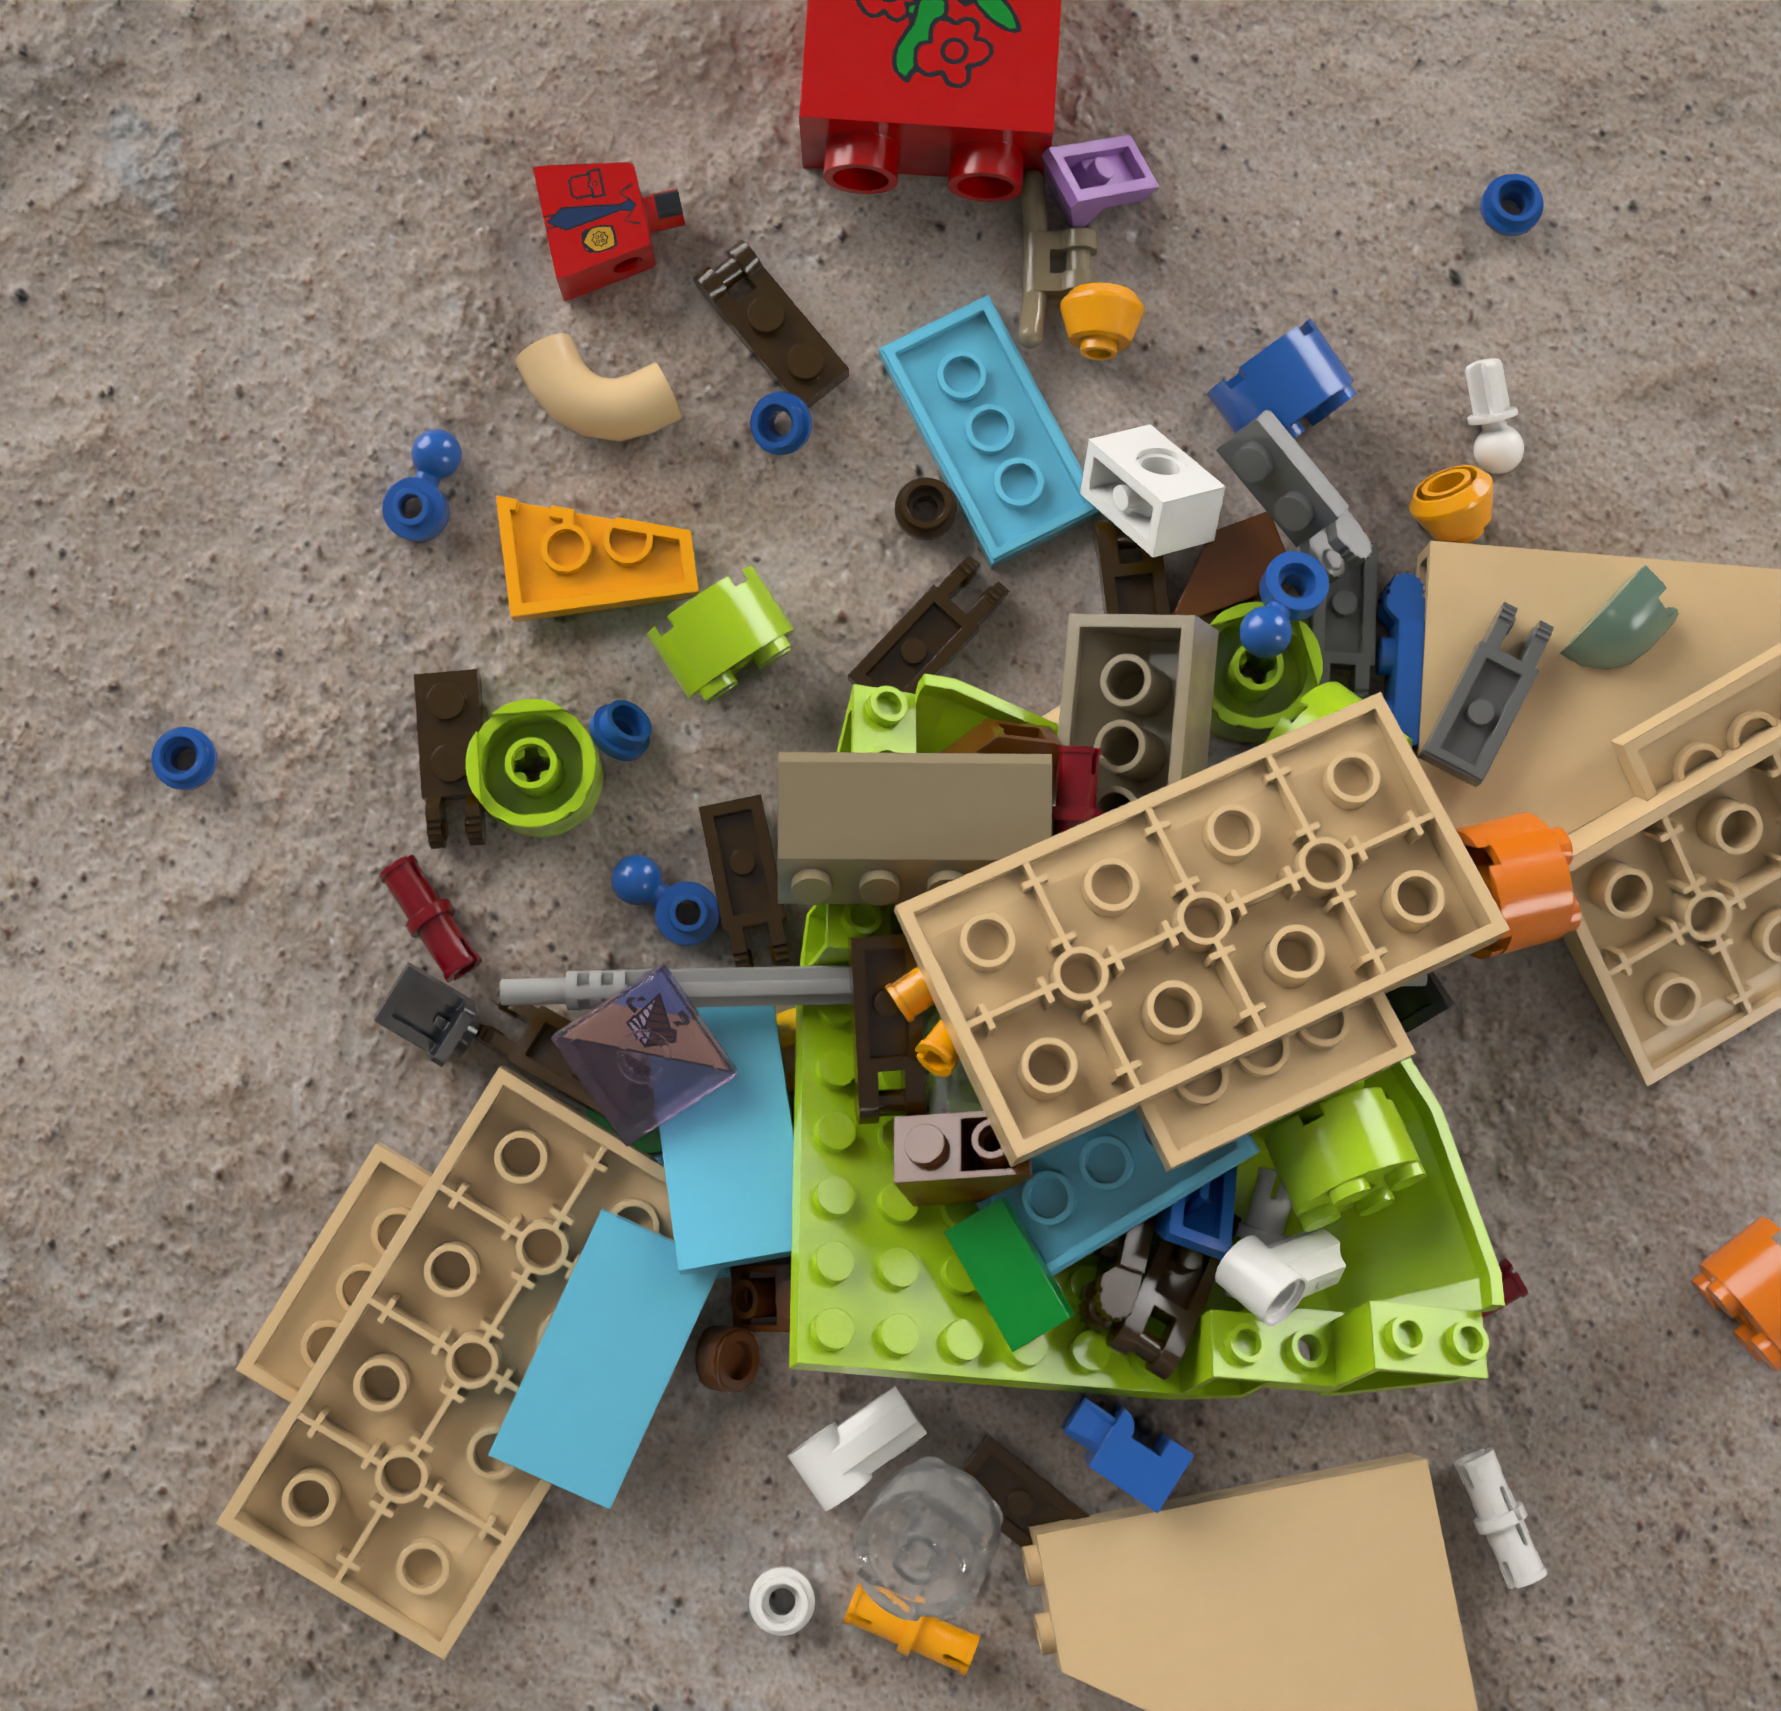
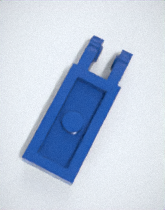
M1407 571L1405 574L1400 572L1397 576L1394 575L1379 594L1380 598L1377 603L1380 605L1377 607L1376 620L1386 630L1387 638H1379L1375 656L1376 675L1385 676L1384 699L1402 732L1412 739L1411 748L1414 750L1419 744L1425 631V598L1422 595L1426 591L1423 590L1425 584L1421 583V578H1417L1415 573L1412 575Z

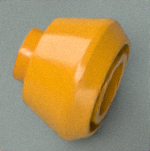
M1087 283L1076 286L1060 303V311L1070 343L1080 349V354L1083 357L1092 360H1111L1117 357L1119 351L1127 349L1145 315V307L1134 291L1112 283Z
M1459 465L1436 472L1417 485L1409 503V511L1415 520L1437 541L1466 544L1473 542L1484 533V527L1492 518L1494 486L1492 477L1472 465Z

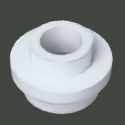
M785 1566L771 1568L762 1573L752 1586L749 1596L751 1615L756 1624L770 1634L778 1636L794 1634L809 1622L814 1612L815 1593L812 1584L803 1573L794 1568ZM785 1588L792 1592L795 1597V1604L790 1610L778 1611L771 1605L770 1595L776 1589Z

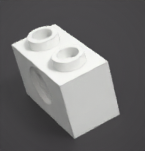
M1146 425L1089 439L1080 494L1150 556L1157 557L1214 541L1226 486L1152 425Z

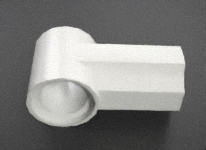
M1324 1228L1312 1233L1304 1231L1269 1245H1265L1256 1236L1251 1235L1239 1240L1225 1254L1217 1267L1215 1281L1269 1327L1278 1324L1291 1314L1303 1297L1338 1284L1346 1264L1341 1257L1340 1242Z
M895 1385L838 1425L836 1422H833L795 1448L787 1457L822 1509L826 1512L865 1486L873 1478L872 1472L914 1445L927 1434V1431Z

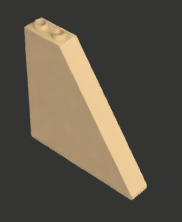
M1430 541L1417 556L1416 577L1421 578V583L1425 584L1423 590L1426 592L1422 595L1425 598V631L1419 744L1413 752L1455 829L1527 812L1540 818L1549 829L1561 827L1569 835L1634 797V793L1610 742L1611 740L1781 643V569ZM1644 565L1666 586L1667 589L1658 598L1666 609L1667 607H1674L1678 610L1677 619L1648 652L1630 665L1608 670L1580 666L1560 654L1621 585ZM1503 602H1506L1518 609L1514 625L1505 636L1499 650L1518 659L1529 631L1539 621L1553 626L1554 630L1535 667L1539 672L1482 783L1474 787L1423 761L1418 756L1475 645L1483 639L1495 614Z
M1405 1453L1169 1499L1165 1501L1158 1513L1143 1504L1092 1514L1086 1518L1066 1519L1029 1527L1033 1545L1022 1547V1558L1029 1587L1040 1586L1044 1612L1034 1614V1623L1042 1656L1052 1654L1053 1661L1062 1673L1145 1711H1478L1426 1458L1412 1453Z

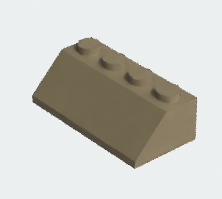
M1069 613L1057 738L1062 745L1102 749L1101 756H1099L1096 809H1102L1103 814L1207 769L1219 631L1196 615ZM1058 768L1052 795V806H1056ZM1052 820V836H1054V826H1055V821H1053V820Z
M778 752V904H871L876 906L900 904L1052 837V754Z

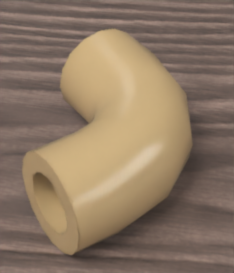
M566 333L542 338L525 348L516 358L515 364L528 390L550 418L583 437L620 442L655 433L682 420V414L675 396L656 362L626 376L618 378L601 377L587 367L572 337Z

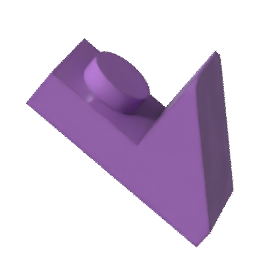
M1131 135L1050 147L1041 155L1046 185L1070 228H1084L1104 208L1144 201L1159 187Z

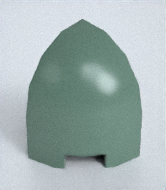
M1644 565L1621 585L1560 654L1580 666L1608 670L1630 665L1648 652L1675 623L1679 614L1678 610L1674 607H1667V609L1664 607L1658 597L1667 588Z

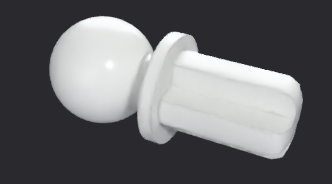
M1488 358L1475 361L1466 366L1465 370L1473 415L1467 417L1468 425L1482 426V432L1474 443V457L1483 470L1492 474H1504L1513 470L1520 463L1524 454V442L1521 435L1514 428L1508 426L1506 420L1518 415V409L1515 406H1510L1501 360L1498 358Z

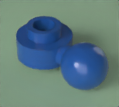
M441 429L427 430L416 438L411 450L412 461L417 469L415 477L403 478L394 483L385 494L382 512L387 526L396 535L411 542L422 543L433 540L443 532L449 521V502L444 492L438 486L441 479L451 476L458 469L462 459V451L457 439L451 433ZM412 498H420L422 502L420 514L415 518L407 519L404 514L405 504Z
M1288 551L1276 556L1262 575L1259 584L1260 597L1265 606L1250 611L1240 625L1241 643L1250 654L1259 658H1272L1281 654L1291 641L1292 627L1290 621H1298L1310 617L1325 599L1329 589V578L1325 568L1316 558L1304 552ZM1288 585L1293 587L1298 592L1299 597L1295 598L1286 594L1282 586Z
M634 854L626 856L615 865L611 875V885L617 897L627 904L643 905L649 903L655 907L654 917L656 926L661 935L671 943L679 946H693L706 940L716 929L719 921V906L715 896L705 886L696 882L685 881L669 887L662 882V874L658 865L651 858L644 855ZM689 901L698 907L700 914L695 924L683 925L677 920L675 910L681 902Z

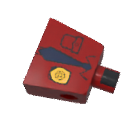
M616 162L533 167L556 280L564 301L577 298L651 269L656 265L650 233L686 226L678 188L641 196L635 166L632 163Z

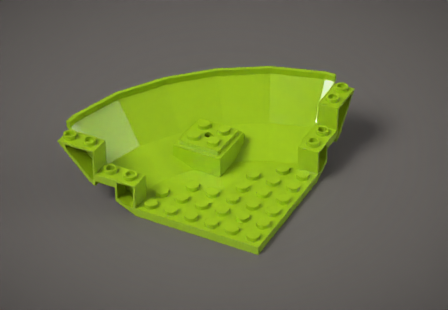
M924 674L918 682L915 694L901 692L892 686L876 688L853 684L837 752L940 753L985 719L1050 726L1056 737H1058L1059 724L958 679ZM871 904L813 905L806 915L799 966L849 965L848 937L904 934L894 912V908L898 904L883 906ZM851 1004L796 1005L789 1369L1164 1400L1243 1398L1262 1388L1316 1392L1317 1396H1340L1488 1379L1486 1353L1489 1349V1338L1483 1328L1482 1312L1494 1311L1505 1306L1502 1273L1442 1107L1411 1058L1366 1078L1362 1089L1380 1087L1384 1093L1388 1092L1422 1161V1166L1427 1176L1414 1185L1398 1191H1392L1396 1201L1380 1211L1366 1216H1359L1355 1207L1340 1212L1341 1217L1335 1222L1320 1228H1324L1340 1242V1253L1346 1268L1338 1284L1303 1297L1296 1308L1283 1321L1268 1327L1237 1299L1225 1295V1289L1215 1281L1178 1366L1170 1377L1162 1380L1145 1369L1146 1361L1131 1352L1123 1356L1106 1345V1338L1111 1328L1100 1332L1098 1330L1091 1331V1328H1085L1083 1321L1080 1322L1081 1317L1077 1313L1080 1309L1078 1305L1081 1304L1079 1299L1081 1288L1095 1280L1100 1259L1093 1252L1053 1276L1075 1316L1012 1352L944 1231L979 1211L976 1203L912 1206L894 1184V1117H902V1115L881 1116L877 1124L858 1125L856 1121ZM935 1004L922 1012L923 1040L941 1020ZM961 1060L957 1063L956 1069L952 1074L947 1077L937 1076L924 1067L926 1115L983 1111ZM901 1070L878 1072L879 1090L901 1088ZM1271 1131L1250 1133L1260 1152L1237 1166L1234 1214L1242 1218L1241 1223H1246L1258 1177V1167L1276 1170L1264 1142ZM1277 1173L1270 1198H1275L1280 1183ZM1292 1205L1283 1233L1289 1237L1304 1232ZM1155 1230L1153 1231L1150 1249L1157 1236V1232ZM1235 1234L1231 1247L1242 1238ZM1149 1316L1144 1329L1161 1338L1166 1325ZM1299 1340L1309 1346L1310 1361L1301 1356L1298 1350Z

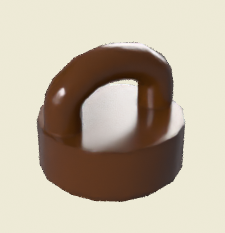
M727 1325L707 1327L697 1342L695 1353L696 1372L700 1382L706 1388L727 1393L744 1391L753 1382L760 1361L759 1346L754 1335L748 1329Z

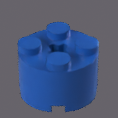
M1311 318L1300 328L1297 326L1241 365L1236 376L1227 382L1223 379L1207 393L1234 434L1267 409L1272 411L1294 439L1306 431L1299 422L1306 417L1313 427L1357 395L1351 386V383L1355 380Z

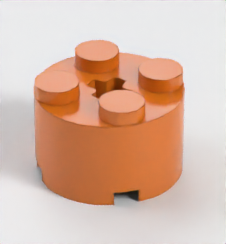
M1527 812L1456 829L1510 928L1495 943L1469 955L1477 959H1487L1557 940L1566 932L1576 930L1580 926L1582 920L1581 909L1573 895L1572 880L1568 868L1573 859V847L1564 829L1561 827L1549 829L1540 818Z
M1760 1216L1698 1264L1700 1273L1690 1281L1714 1310L1718 1311L1721 1308L1732 1319L1736 1318L1741 1324L1733 1331V1334L1744 1349L1758 1363L1764 1360L1775 1372H1778L1781 1369V1247L1771 1237L1781 1229L1768 1218Z

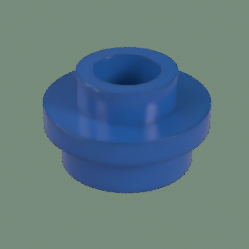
M1507 174L1493 180L1484 191L1480 202L1481 215L1485 223L1493 231L1504 236H1519L1530 231L1539 221L1544 207L1543 197L1538 185L1531 178L1521 174ZM1511 200L1515 202L1520 209V214L1512 215L1507 213L1501 207V201Z
M773 392L761 398L755 405L751 414L750 428L754 440L763 450L771 454L787 455L798 451L808 441L812 430V417L808 406L798 396L788 392ZM783 411L790 416L792 422L790 431L785 435L779 434L775 428V419Z
M616 700L596 710L590 719L589 730L596 745L606 755L620 761H634L640 758L648 749L652 725L647 714L639 706L626 700Z
M177 727L167 731L157 740L152 751V767L159 780L167 786L182 791L193 790L204 785L213 775L217 765L216 748L211 739L201 731L191 727ZM187 749L194 750L196 755L194 765L187 770H179L177 767L178 755Z

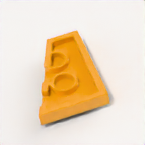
M496 495L510 617L514 622L690 599L700 593L691 530L620 517L615 519L576 513L574 509L554 505H551V508L520 503L515 498Z

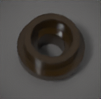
M929 477L917 478L908 482L899 491L895 500V518L899 527L910 537L918 540L937 539L947 533L954 524L957 513L956 499L951 489L940 480ZM927 501L934 504L938 511L937 514L929 520L918 518L914 513V508L918 503Z

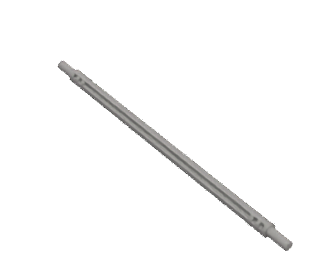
M849 965L665 969L691 1008L851 1004ZM658 969L567 971L565 978L501 979L500 1002L501 1005L566 1004L567 1010H597ZM1427 974L1403 986H1426Z

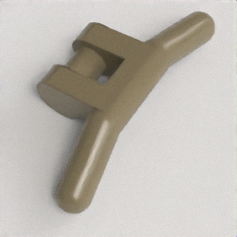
M1029 169L1023 173V190L1021 192L1023 291L1018 340L1023 347L1028 349L1037 347L1042 341L1047 299H1063L1076 286L1097 283V274L1091 271V257L1097 254V232L1089 228H1070L1062 232L1048 231L1045 180L1043 174L1036 169ZM1050 258H1066V271L1063 273H1050Z

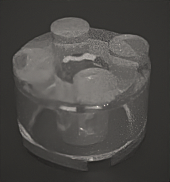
M928 1456L920 1458L915 1464L899 1469L880 1487L853 1538V1552L856 1550V1558L860 1568L857 1575L862 1588L878 1606L903 1620L918 1622L920 1616H941L940 1620L955 1617L964 1611L976 1598L996 1555L1003 1522L1000 1506L992 1500L986 1489L975 1478L959 1468L947 1465L937 1457Z

